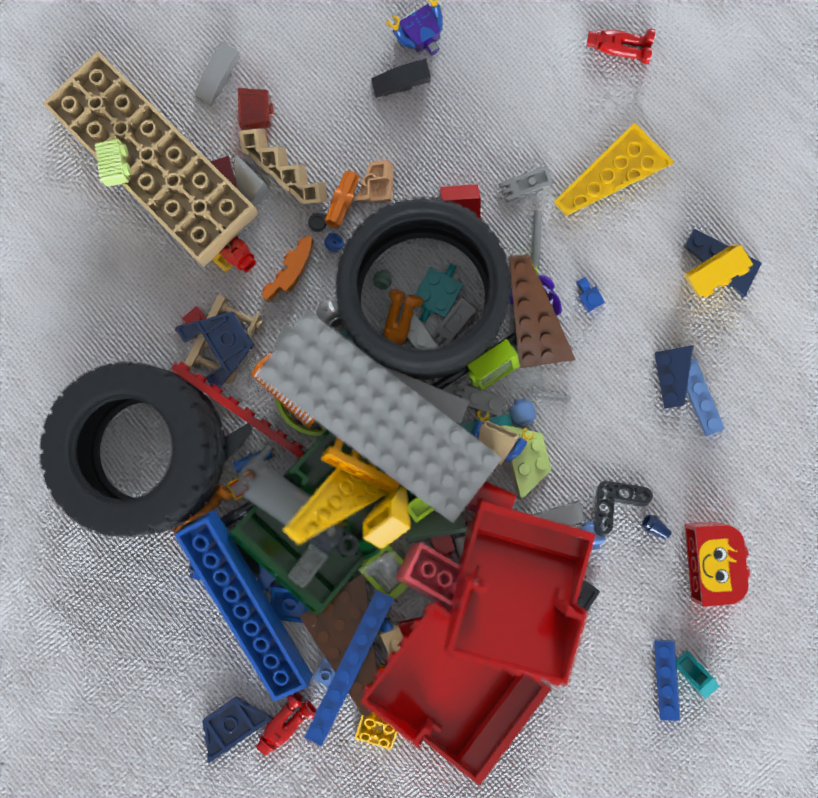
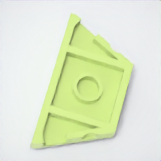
M506 425L501 426L520 434V438H522V432L524 429L510 427ZM526 430L524 434L530 437L534 431ZM534 432L533 438L527 441V445L521 454L509 462L518 498L525 497L551 471L542 433Z

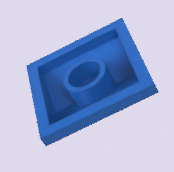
M271 586L270 603L280 620L303 623L300 616L309 611V609L284 586Z

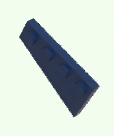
M696 229L691 231L684 245L701 262L708 260L729 247ZM750 256L748 257L753 263L749 267L750 271L742 276H734L731 278L732 282L728 284L737 290L738 294L742 297L746 296L762 262Z

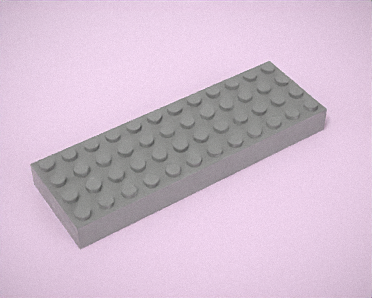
M307 309L256 375L452 523L502 459Z

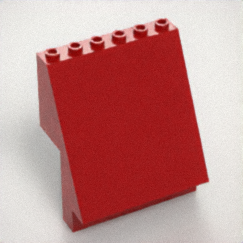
M478 499L473 520H468L444 646L449 657L456 660H461V657L466 658L475 665H481V663L488 664L489 668L497 671L503 668L509 670L508 672L515 676L525 674L528 675L529 679L538 682L541 679L547 680L548 684L560 687V684L568 686L588 612L576 603L596 534Z
M437 601L433 605L429 602L423 610L425 616L421 621L417 619L410 627L413 632L409 637L404 635L398 643L401 648L397 653L392 651L386 659L388 665L384 670L380 667L373 677L376 681L372 686L368 684L362 691L361 695L364 697L360 702L416 748L419 749L424 741L480 786L552 688L543 679L538 682L529 679L528 675L525 674L515 676L510 674L509 670L503 668L497 671L489 668L488 664L481 663V665H475L466 658L461 657V660H456L449 657L444 646L451 611Z

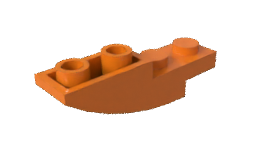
M310 235L307 238L303 237L297 243L298 247L294 251L290 250L284 256L285 260L283 263L287 269L279 271L276 275L277 279L272 284L268 283L262 289L263 293L261 295L268 302L282 289L289 294L301 279L313 251L314 240Z

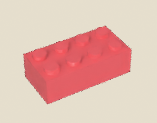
M421 542L412 543L395 579L434 602H439L451 611L460 565Z

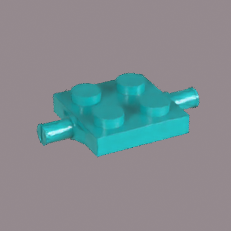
M450 263L445 273L439 272L432 267L429 268L415 293L416 296L424 299L421 306L424 311L419 318L420 321L426 323L430 314H437L442 318L448 315L464 287L462 283L454 280L452 277L457 266Z

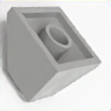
M236 155L234 162L237 189L256 206L270 192L264 181Z

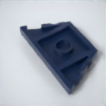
M235 696L206 716L202 722L203 730L205 731L204 738L205 745H207L208 763L272 720L271 715Z

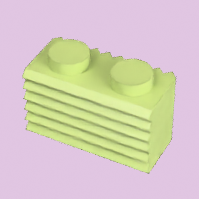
M119 139L95 143L100 181L108 187L128 183V175H131V168L126 163V157L128 156L126 145H123Z

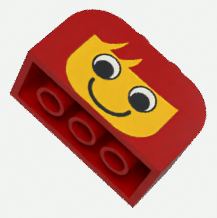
M718 522L684 524L691 601L702 607L733 605L743 600L749 588L748 578L750 577V569L747 566L746 560L749 555L748 548L745 546V540L741 532L733 526Z

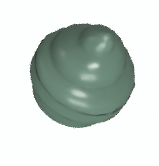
M386 269L381 270L374 275L373 284L379 289L386 290L392 283V277Z

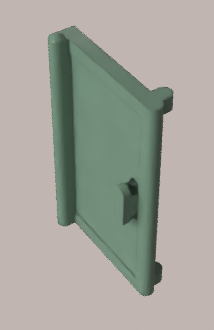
M433 510L417 523L410 515V529L407 530V541L411 542L466 532L463 513L461 512L453 523L436 510Z

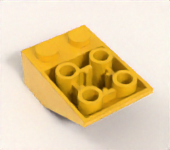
M402 484L379 500L363 522L364 539L381 549L410 529L406 487Z
M375 713L366 718L361 714L354 739L392 750L397 731Z

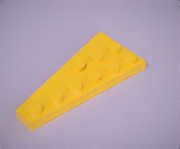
M634 122L553 203L568 216L673 165L675 162Z
M361 455L359 456L360 462L366 465L369 464ZM336 468L284 528V531L300 544L389 493Z

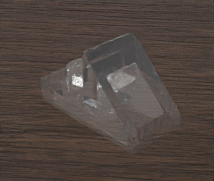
M394 548L362 566L360 571L363 576L369 575V577H372L379 573V568L382 567L390 581L397 555L396 549Z

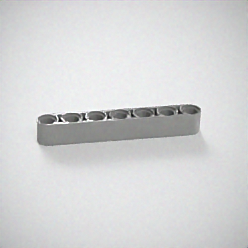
M580 501L531 514L565 525H573L586 520ZM466 534L453 538L458 558L462 556Z

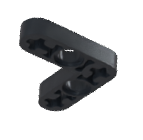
M610 481L601 482L595 491L594 530L596 534L600 537H606L612 531L614 502L646 506L653 499L652 491L642 486ZM603 487H606V490L609 491L606 495V499H603ZM621 489L628 491L629 497L623 498L619 491ZM641 493H644V496L647 497L645 500H642ZM601 504L607 505L609 512L602 513L599 506ZM603 518H606L604 521V527H607L605 531H602V527H599L603 522Z

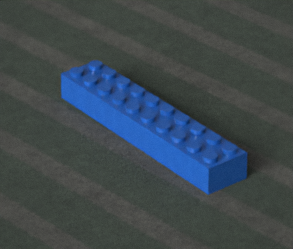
M213 510L181 526L174 533V536L273 701L279 700L308 687L313 674L235 542L228 535L229 532L216 510Z

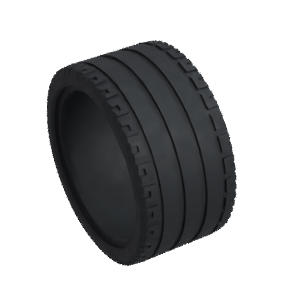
M413 197L412 200L406 198L401 201H395V204L392 205L389 203L385 207L379 208L378 212L371 213L368 218L364 219L363 224L360 223L352 232V237L348 238L344 245L343 254H340L335 279L336 299L340 315L351 339L363 353L376 363L414 379L427 380L449 376L463 370L468 364L484 354L495 339L504 321L511 296V273L509 263H507V255L503 246H500V240L495 235V232L490 230V226L481 217L477 218V214L472 213L468 208H462L460 204H455L452 201L445 202L444 199H435V197H431V199ZM411 239H435L456 247L472 261L483 282L485 306L482 316L475 326L463 337L442 347L414 349L396 344L374 329L362 311V287L372 264L387 249Z

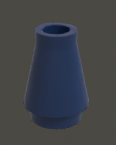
M649 514L642 521L641 526L645 532L664 540L670 537L671 530L656 515L652 516Z

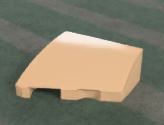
M388 160L370 162L367 174L360 183L362 185L358 196H354V201L359 203L393 201L394 165Z

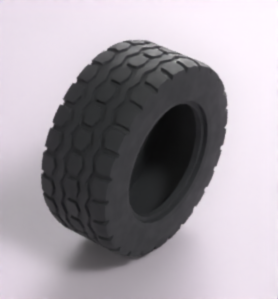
M139 362L105 364L84 373L77 378V381L70 383L62 391L63 396H58L50 408L52 413L47 414L42 428L45 430V433L41 434L40 449L43 450V453L39 455L41 470H45V473L42 474L47 489L52 490L50 495L59 507H63L62 511L87 530L104 536L121 538L150 535L171 530L173 527H178L187 522L190 517H194L205 506L204 503L208 502L216 490L215 485L219 484L223 472L221 468L225 463L226 450H224L226 445L224 430H221V419L218 412L214 411L215 407L208 396L203 395V391L175 372ZM147 403L166 422L172 441V454L168 469L161 481L148 493L133 498L119 491L108 480L101 464L100 445L106 427L119 412L134 404Z

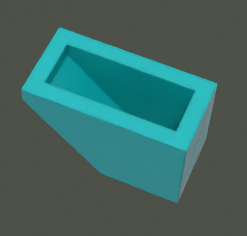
M688 651L676 660L677 669L704 699L708 698L720 687L714 677Z

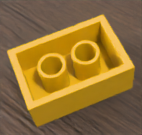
M732 244L683 274V277L695 295L699 297L704 296L705 298L715 292L714 289L719 285L724 287L732 282L731 278L734 276H742L750 271L749 267L753 263L742 245Z

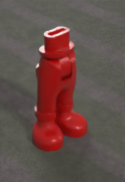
M648 29L644 36L620 30L589 31L586 46L594 47V50H599L609 55L630 59L637 58L642 64L649 65L653 50L651 47L656 30ZM622 44L631 45V46H634V47H628V46H624V45H622Z
M236 235L229 242L232 247L229 248L226 245L219 253L229 264L237 267L239 270L249 272L256 265L254 255L250 252L247 244Z
M295 692L287 696L288 703L284 704L282 709L269 722L263 735L259 737L260 741L255 747L263 755L268 756L271 751L274 752L276 748L283 745L293 735L300 723L305 720V717L313 719L317 709L308 699L304 701L300 693ZM299 708V710H297L294 713L292 718L287 723H284L287 720V718L294 712V709Z

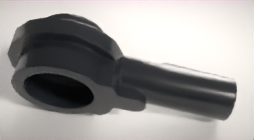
M320 213L312 214L308 219L309 228L314 232H322L327 226L324 222L326 215Z

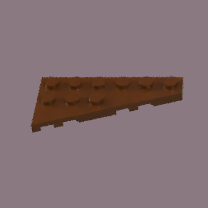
M524 254L508 257L519 368L576 360L530 256Z

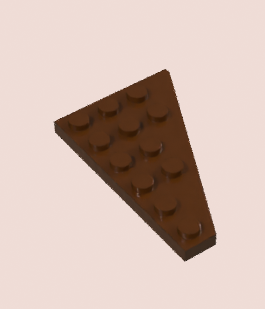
M360 574L343 586L320 614L314 615L309 610L300 616L303 624L335 673L369 606L366 581L363 574ZM374 642L348 693L364 718L373 713L360 701L364 697L361 693L368 684L372 686L376 681L373 678L377 673Z

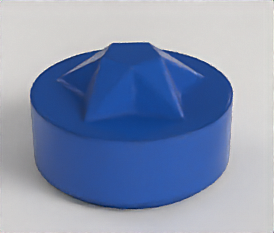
M329 233L324 240V245L331 252H339L344 246V240L337 233Z

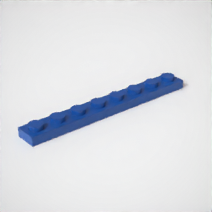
M376 590L304 736L305 739L320 747L323 746L394 601L393 597Z

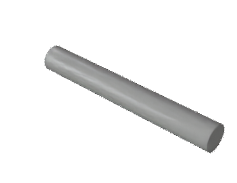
M541 210L534 211L532 263L537 268L540 265Z

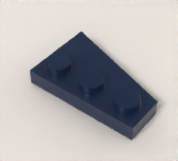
M694 345L654 352L664 409L685 406Z

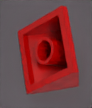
M478 184L440 187L441 199H444L445 202L452 201L455 204H460L462 208L465 209L466 207L472 213L477 214V218L481 217V197Z

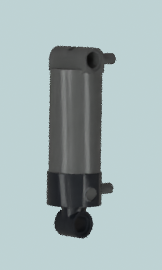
M266 444L259 455H253L246 466L239 471L238 481L247 488L243 494L245 498L287 526L312 496L268 466V463L264 460L271 452L272 447ZM245 471L252 473L253 478L251 481L245 479ZM346 519L305 540L324 554L332 546L343 555L355 554L359 548L357 538L344 532L348 522ZM348 539L351 542V548L346 551L343 548V542Z

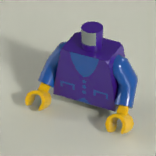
M427 0L431 2V6L427 4L401 21L398 16L392 15L394 19L393 25L390 20H386V25L393 27V33L401 45L415 49L417 52L426 48L430 55H434L440 50L436 41L440 39V33L443 30V15L440 4L437 3L438 0Z

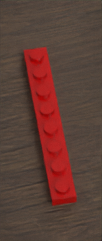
M182 361L179 364L175 362L170 368L296 457L300 458L304 453V450H302L304 446L295 440L291 442L286 439L288 435L280 429L277 431L271 428L272 424L264 418L260 421L255 417L256 413L248 407L245 409L238 405L240 402L231 395L227 398L222 394L223 390L215 384L213 386L207 384V379L201 374L197 373L194 375L189 371L191 368Z

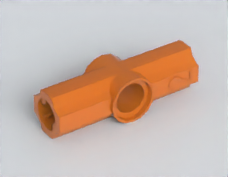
M345 171L343 173L339 187L335 189L331 199V206L324 221L328 226L340 228L345 213L351 206L354 198L353 194L360 179L357 173L353 171Z

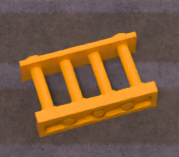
M337 437L334 447H329L322 453L320 460L388 493L393 492L399 486L398 481L387 473L377 470L376 465L369 461L368 465L360 462V453L353 449L351 456L342 453L341 449L344 441Z

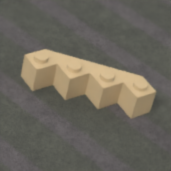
M266 129L239 131L242 151L256 161V164L266 173L273 176L283 188L291 192L301 204L328 201L326 182L308 184L306 164L288 166L286 147L268 148Z

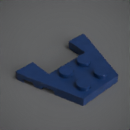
M228 312L175 327L185 343L202 333L222 365L207 375L206 379L211 386L215 384L219 388L224 385L255 345L235 312Z

